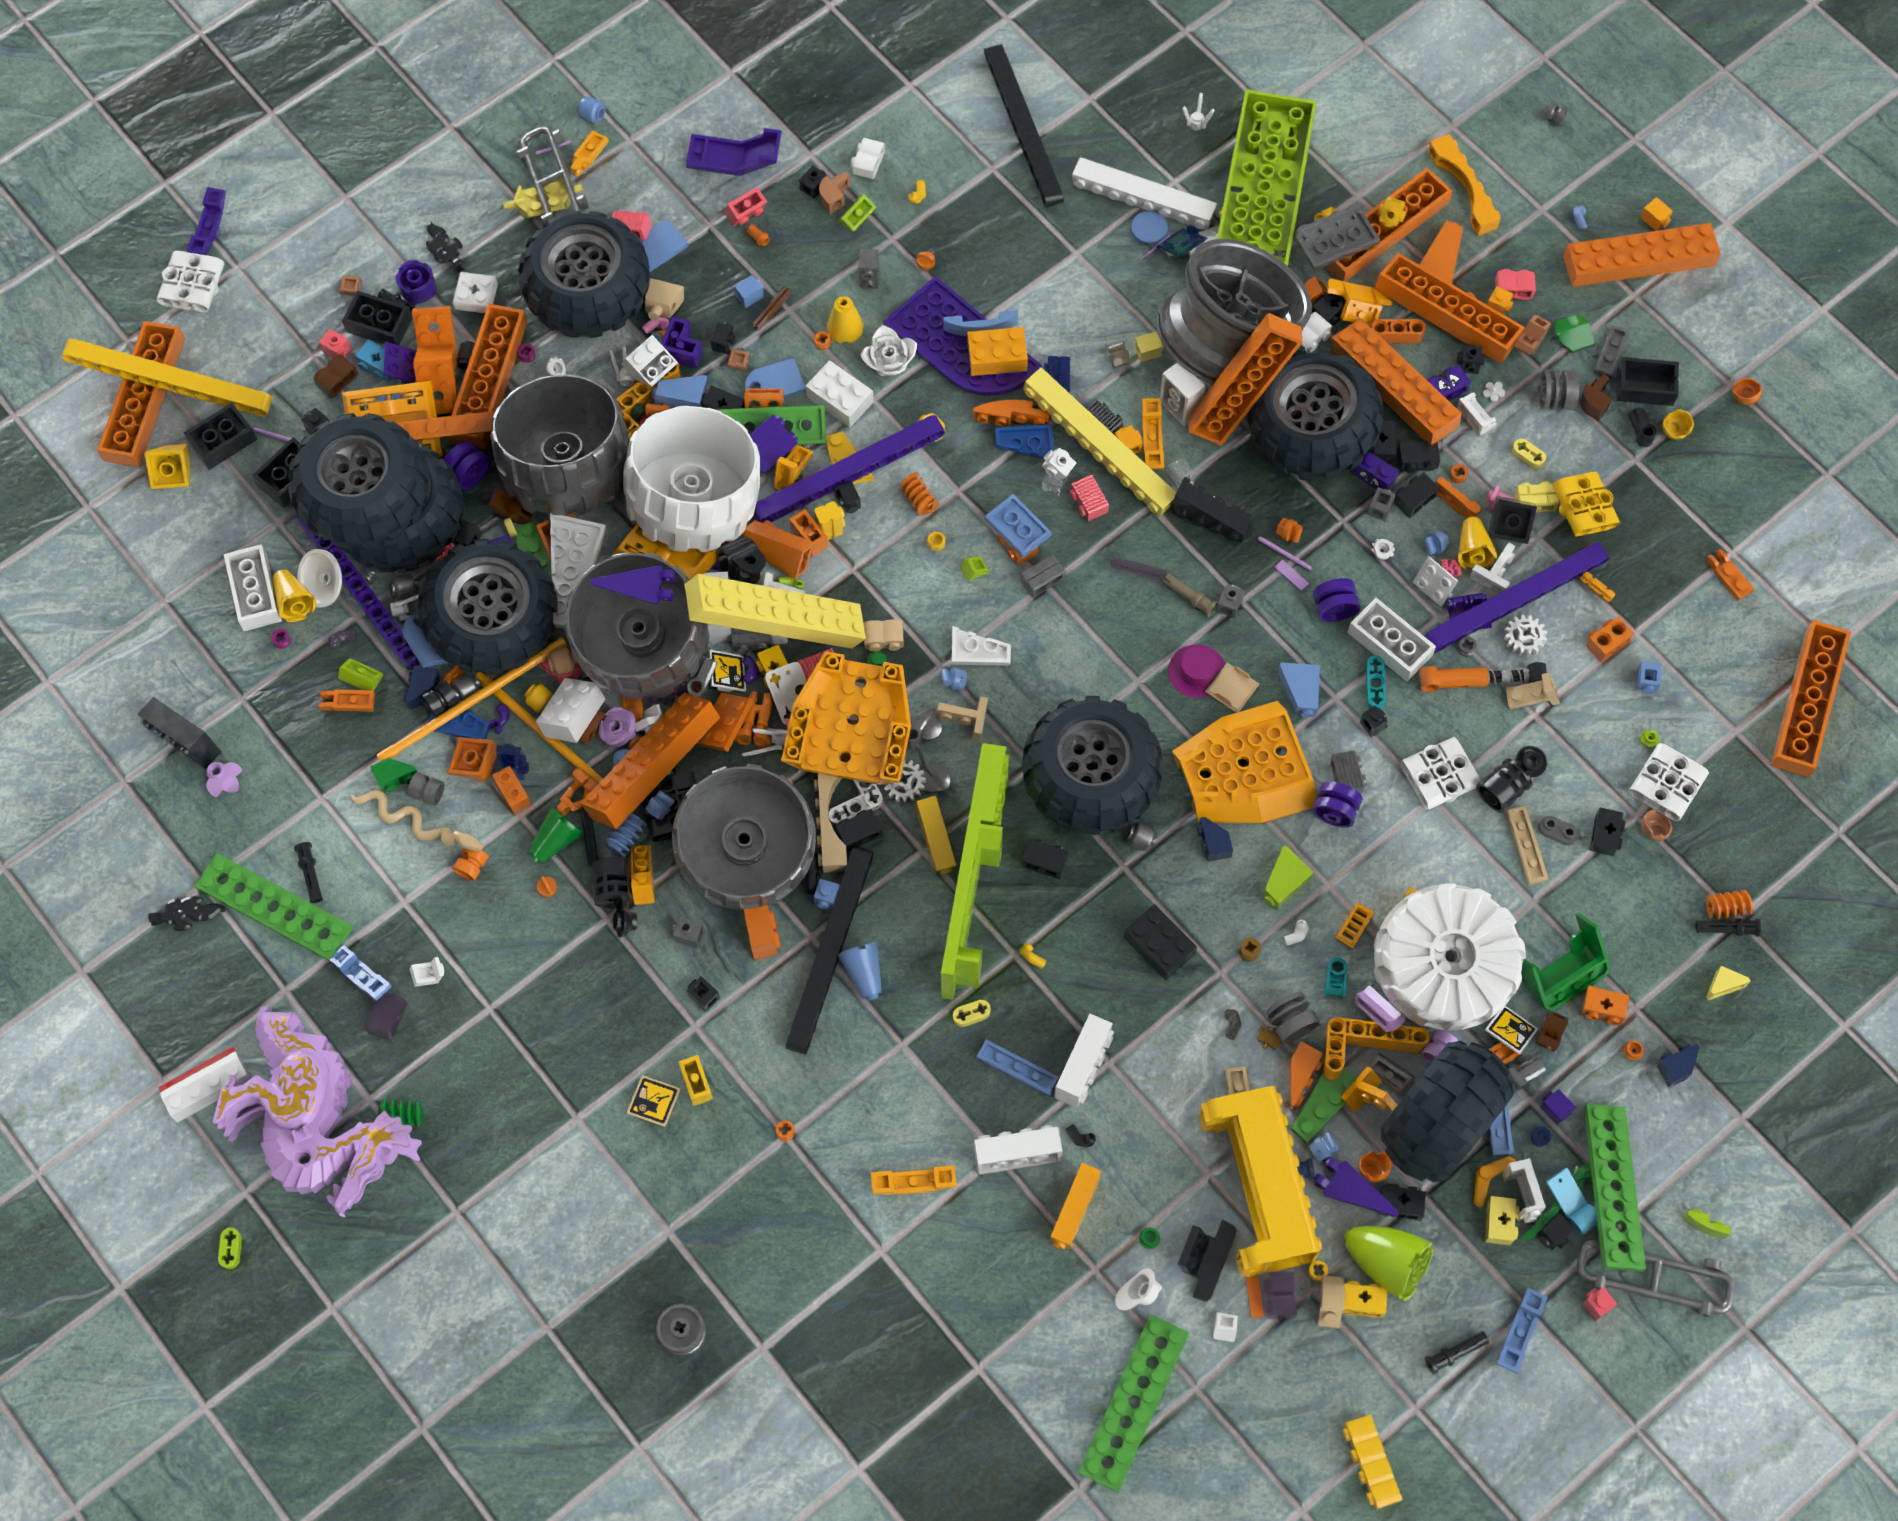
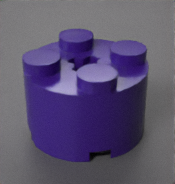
M410 260L399 267L395 278L400 294L406 301L416 305L424 303L436 295V281L432 269L427 263Z

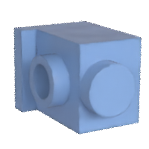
M1642 661L1637 669V689H1642V692L1645 694L1657 692L1660 686L1662 664Z

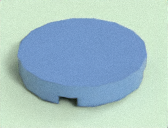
M1153 211L1138 214L1131 224L1132 236L1143 245L1149 244V246L1159 244L1165 239L1168 231L1165 218Z

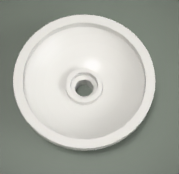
M314 549L304 555L299 564L297 579L314 595L316 607H327L337 599L342 586L341 568L336 558L326 550Z

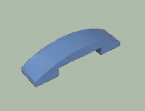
M1018 310L999 312V319L963 322L962 316L943 317L944 331L960 336H967V332L1012 328L1018 324Z
M344 944L330 958V961L353 984L374 1000H378L392 987L379 974H375L361 962Z
M1527 1288L1507 1333L1497 1365L1516 1374L1518 1373L1538 1318L1541 1316L1547 1301V1296Z

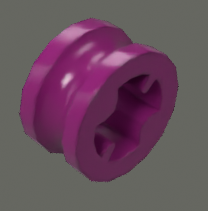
M522 344L518 348V355L522 362L529 363L535 359V350L531 344Z
M278 629L273 632L271 639L277 648L284 649L290 645L291 638L286 630ZM280 636L283 638L284 636L285 640L282 642L280 640L279 642L277 638Z

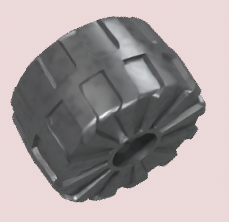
M548 375L536 378L517 387L497 407L492 418L493 431L491 432L494 459L508 495L510 497L515 496L521 502L524 510L532 514L535 511L547 513L549 517L550 513L563 516L572 513L585 515L597 510L600 503L613 500L623 488V471L629 435L619 403L612 398L605 386L579 375Z
M623 552L612 555L611 558L600 562L596 566L592 565L583 573L584 576L578 582L574 591L570 592L566 603L568 611L565 632L577 663L589 678L607 692L610 690L623 694L628 700L641 701V698L654 695L661 698L672 694L674 687L694 677L700 668L698 662L701 656L708 650L710 634L707 623L690 621L685 584L690 579L679 567H673L656 554H627ZM658 565L662 566L663 570H673V573L676 574L675 582L663 580L661 582V589H671V593H674L673 601L659 600L657 605L590 584V580L593 578ZM640 626L644 627L642 632H635V630Z
M754 764L728 769L724 766L712 771V775L706 777L697 785L694 784L685 794L684 800L677 811L672 831L675 860L687 883L710 903L716 906L737 909L738 911L776 904L786 898L807 874L813 860L816 843V831L812 813L807 802L794 787L793 783L783 775L779 776L762 769L760 765ZM742 835H747L750 841L747 844H741L738 839Z

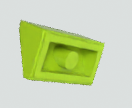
M863 194L856 199L837 221L854 232L874 211L876 206Z
M349 658L339 667L338 678L361 690L374 691L384 673Z

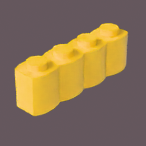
M1371 1415L1346 1422L1342 1433L1345 1441L1350 1442L1352 1446L1350 1455L1353 1462L1358 1463L1360 1468L1358 1472L1359 1480L1368 1489V1493H1366L1368 1504L1373 1506L1375 1510L1402 1501L1399 1488Z

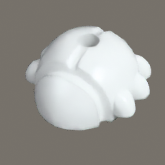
M557 357L554 359L550 358L546 366L547 373L550 376L566 375L563 360Z
M1375 539V543L1372 544L1374 547L1372 552H1374L1378 559L1386 560L1394 556V543L1385 539Z

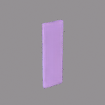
M1284 560L1274 567L1300 591L1309 585Z

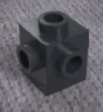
M1473 344L1463 345L1461 352L1457 354V364L1465 373L1478 374L1481 365H1484L1485 354H1482V346Z

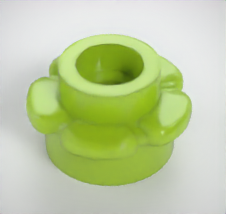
M1644 730L1640 737L1642 745L1646 748H1653L1660 742L1659 734L1655 730Z

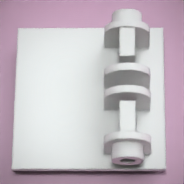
M1429 556L1413 580V583L1442 607L1445 601L1453 596L1451 592L1458 583V580Z

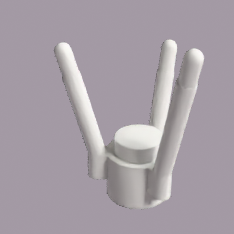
M1202 93L1199 94L1197 112H1194L1189 117L1186 107H1183L1187 121L1186 125L1196 131L1202 128L1205 129L1207 122L1214 113V109H1211L1204 120V115L1201 113Z
M625 346L622 347L623 361L627 357ZM609 350L617 382H620L622 386L634 385V381L638 380L634 379L624 367L619 371L613 351Z
M418 595L390 603L393 617H399L400 621H403L413 616L406 615V613H409L408 603L417 600Z
M754 725L752 728L753 732L772 735L771 743H775V745L746 752L742 756L746 757L772 750H782L788 730L756 729Z

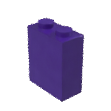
M774 415L770 416L750 434L753 443L758 447L760 470L763 473L775 465L780 456L784 457L798 445L796 442L798 437L792 430L788 432L783 427L786 423L779 415L777 417Z

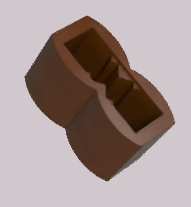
M339 354L329 360L327 367L318 370L313 380L319 389L331 398H334L346 385L350 384L357 377L358 371L355 365Z

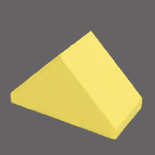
M1720 966L1715 973L1706 998L1709 1001L1743 989L1750 983V979Z

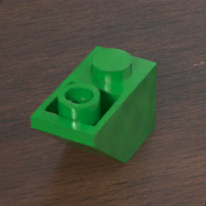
M390 758L370 766L381 791L384 793L393 792L403 784H410L412 777L417 773L415 766Z

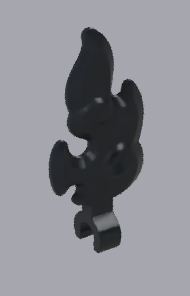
M430 221L427 225V231L433 240H426L428 251L434 255L436 262L448 263L451 261L458 273L465 270L461 259L458 257L460 252H457L458 249L463 248L460 240L453 237L452 244L447 245L449 236L446 234V231Z
M190 896L181 900L172 899L165 905L164 913H149L148 917L151 926L160 925L163 922L170 926L174 923V931H185L192 927L191 923L184 921L185 917H189L194 922L208 921L217 914L225 912L226 908L217 903L201 906L200 903L204 901L202 897Z

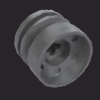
M1543 370L1538 385L1540 408L1547 410L1550 406L1551 410H1555L1559 401L1562 410H1575L1579 398L1578 372L1576 370H1563L1559 378L1557 370H1552L1551 374L1549 370Z
M1302 991L1279 999L1265 1012L1268 1018H1272L1270 1021L1272 1025L1282 1024L1276 1030V1033L1283 1044L1294 1042L1306 1036L1321 1023L1314 1010L1305 1011L1310 1003L1308 1000H1305L1306 996Z

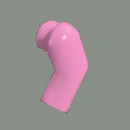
M659 317L657 321L651 319L642 328L647 334L655 328L667 330L669 320Z

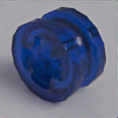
M1537 1127L1531 1134L1532 1143L1536 1147L1547 1146L1552 1137L1551 1132L1546 1127ZM1536 1133L1538 1135L1540 1133H1543L1546 1141L1544 1139L1542 1140V1142L1539 1141V1137L1536 1135Z

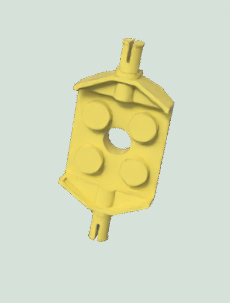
M562 179L543 187L552 212L564 210L570 206L571 200ZM581 184L573 186L575 193L583 192ZM519 185L515 199L503 202L504 210L516 208L525 218L544 214L535 187L522 190L521 185Z

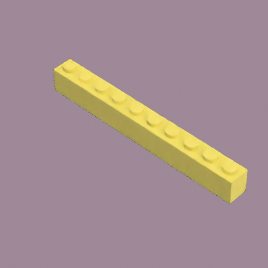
M1043 368L1038 369L1025 381L1023 388L1025 394L1029 398H1033L1043 411H1047L1057 424H1061L1070 436H1074L1084 449H1088L1093 454L1095 460L1102 462L1109 473L1115 474L1123 486L1129 487L1137 499L1143 500L1151 512L1161 516L1174 504L1176 492Z

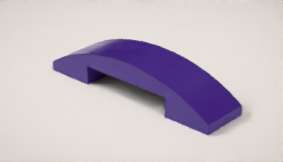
M207 187L202 202L204 209L195 236L191 235L186 252L206 255L210 250L220 226L225 203V190Z

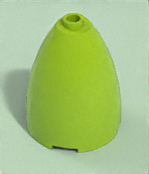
M1353 1227L1346 1231L1343 1238L1347 1250L1357 1265L1379 1286L1403 1301L1411 1298L1417 1290L1414 1284L1417 1285L1422 1275L1426 1274L1434 1252V1248L1431 1247L1432 1242L1415 1234L1390 1227Z

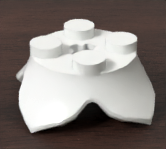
M881 325L872 337V345L866 346L862 350L861 358L869 367L876 370L880 376L900 374L906 370V366L915 356L917 343L910 338L900 339L893 329Z

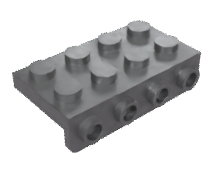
M1362 203L1352 204L1344 210L1335 211L1327 217L1318 218L1307 225H1301L1296 230L1294 239L1313 271L1375 246L1380 242L1378 235L1363 213Z

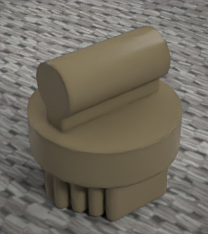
M1124 342L1108 347L1110 354L1108 358L1112 368H1118L1130 363L1129 351L1125 349Z

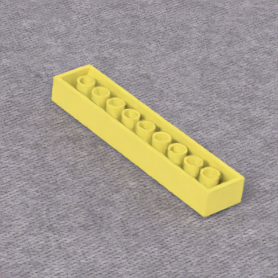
M697 574L685 584L690 621L853 649L866 639L861 607L857 603Z

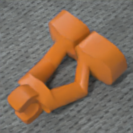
M578 767L571 772L575 782L564 792L560 798L561 803L557 806V810L564 816L569 811L575 812L582 808L581 802L597 786ZM580 786L583 787L585 790L583 799L572 802L570 799L574 792Z

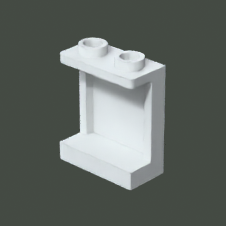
M1528 1158L1509 1163L1502 1172L1504 1181L1517 1179L1526 1207L1520 1212L1517 1221L1524 1220V1223L1536 1221V1217L1541 1215L1546 1206L1531 1160Z

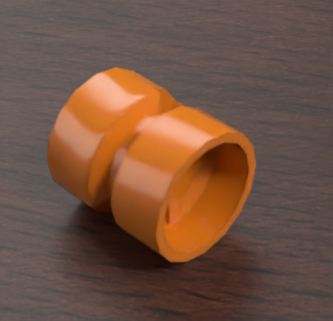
M464 848L461 852L462 858L457 859L452 870L459 876L474 882L481 872L479 867L485 865L489 856L483 850L473 851Z

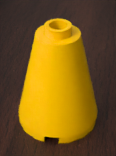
M842 296L837 298L827 322V331L831 339L837 343H853L863 334L864 323L853 301L849 297Z
M1469 517L1464 520L1462 525L1458 563L1465 570L1474 568L1476 564L1485 569L1491 567L1494 564L1495 558L1497 559V552L1482 520L1477 517Z
M279 570L273 575L272 582L279 616L287 622H298L307 618L306 614L310 611L313 612L317 605L314 595L288 570Z

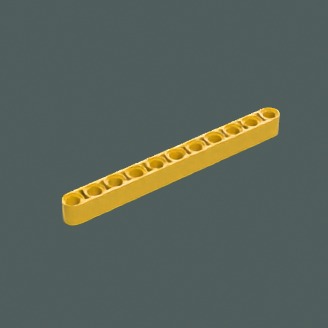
M73 338L67 340L62 354L63 360L75 365L222 406L233 403L239 411L257 416H267L273 400L271 395L262 391Z

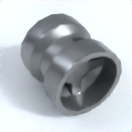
M1551 101L1545 112L1544 119L1548 121L1553 120L1555 124L1561 125L1568 108L1559 107Z

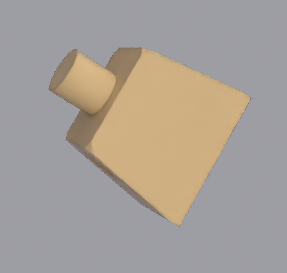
M650 278L649 289L645 297V311L649 313V318L657 321L660 316L671 318L684 301V286Z

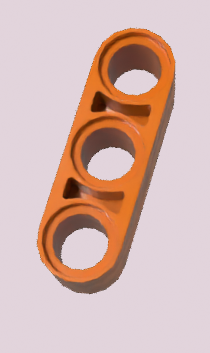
M1378 319L1372 323L1371 328L1388 344H1414L1422 341L1426 325L1419 319Z

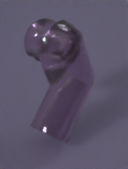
M340 630L329 636L328 645L331 648H337L339 641H356L357 632Z

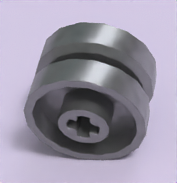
M684 1304L673 1305L663 1311L656 1327L658 1338L665 1350L679 1357L690 1356L700 1350L705 1342L707 1333L705 1323L699 1312L690 1305ZM684 1328L685 1332L680 1334L679 1330Z

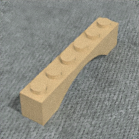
M818 774V779L814 780L815 792L819 791V798H815L816 810H820V817H816L817 829H821V835H817L818 848L822 847V854H818L819 866H823V873L845 872L847 866L846 845L838 838L829 820L831 797L842 778Z

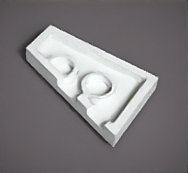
M952 626V665L1010 666V644L989 637L983 638L977 636L976 633L970 631L968 633Z

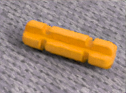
M1585 572L1581 576L1580 581L1585 585L1588 584L1591 590L1599 596L1602 595L1604 600L1610 602L1614 598L1615 593L1610 589L1607 590V586L1598 579H1593V575L1589 572Z

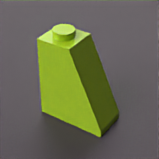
M1286 845L1282 847L1263 894L1264 901L1276 910L1310 882L1314 874Z

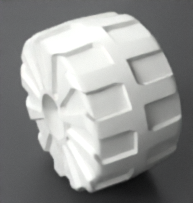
M679 406L656 413L647 418L638 431L633 433L629 441L624 465L623 486L624 495H626V512L630 520L637 522L642 528V534L650 541L658 540L667 544L669 549L686 552L688 549H698L701 552L711 551L720 548L721 543L725 541L731 542L737 539L745 531L747 522L753 517L760 487V455L758 447L753 443L747 429L741 423L720 411L703 407Z
M1456 883L1433 885L1408 895L1388 913L1375 938L1373 946L1375 949V969L1373 971L1376 982L1381 985L1383 992L1389 999V1003L1408 1019L1430 1029L1444 1031L1462 1030L1477 1026L1495 1016L1517 992L1522 981V962L1526 959L1525 943L1518 936L1515 928L1517 921L1508 909L1500 907L1491 899V894L1479 888L1472 889L1456 885ZM1447 951H1451L1454 954L1455 959L1453 962L1446 960L1445 954Z

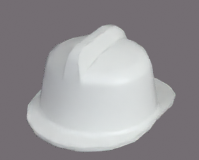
M1148 1268L1142 1269L1136 1276L1126 1282L1116 1294L1115 1305L1117 1308L1125 1311L1135 1307L1137 1304L1149 1305L1153 1303L1158 1293L1162 1290L1161 1284L1155 1280L1154 1272Z

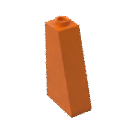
M1446 220L1420 263V266L1451 284L1463 227L1455 222Z
M756 520L746 525V529L741 535L752 539L756 543L766 561L794 580L806 571L814 545L812 541Z

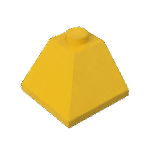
M172 444L145 451L151 489L190 486L191 460L188 444Z

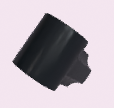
M1634 408V410L1628 413V417L1637 435L1636 442L1641 447H1649L1653 444L1657 428L1651 424L1644 408Z

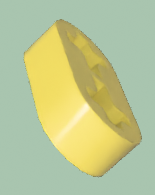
M1518 439L1512 447L1513 455L1531 468L1539 469L1543 467L1546 460L1545 453L1529 441ZM1518 447H1524V449H1522L1521 451L1518 450ZM1537 457L1540 458V460H1537V461H1534V460H1533L1534 458H1537Z
M977 1000L960 1006L953 1012V1022L959 1027H966L983 1021L990 1016V1005L985 1000ZM979 1006L986 1008L985 1014L976 1012ZM959 1013H962L963 1015L970 1014L965 1017V1021H962L960 1018L957 1019L959 1017Z

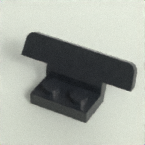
M1223 1219L1215 1238L1206 1235L1201 1227L1193 1225L1178 1262L1179 1267L1184 1273L1199 1278L1193 1298L1204 1302L1212 1298L1237 1233L1236 1227Z

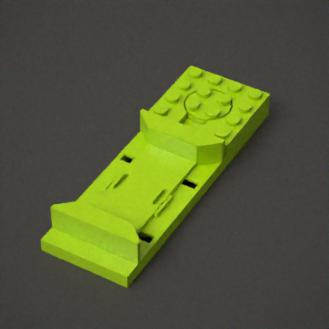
M1245 89L1217 239L1242 241L1259 247L1273 256L1275 251L1286 252V257H1275L1288 266L1317 101ZM1231 186L1242 188V192L1230 191ZM1285 195L1296 197V201H1287L1284 197Z
M982 743L941 970V998L954 1000L956 985L979 988L982 950L966 948L980 867L981 865L999 867L1002 857L1003 827L999 826H1001L1002 808L1005 804V792L1009 780L1010 754H1006V746Z

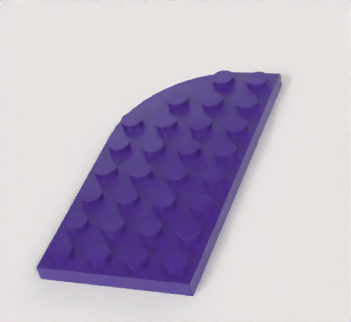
M936 276L883 321V325L893 329L900 339L910 338L917 343L916 354L949 382L961 390L972 394L994 396L1012 392L1025 385V381L1038 369L1042 368V365L1027 353V371L971 376L967 336L955 335L944 331L943 317L962 316L963 322L988 319Z

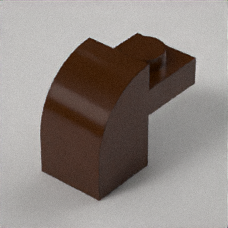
M1604 374L1599 380L1595 379L1591 386L1586 383L1580 397L1582 410L1598 422L1608 410L1612 398L1602 393L1609 380V377Z
M500 488L494 489L488 506L498 512L497 517L502 520L510 517L515 524L531 522L533 514L524 510L520 501L510 497Z
M1549 1010L1535 1044L1555 1052L1561 1043V1037L1569 1018Z

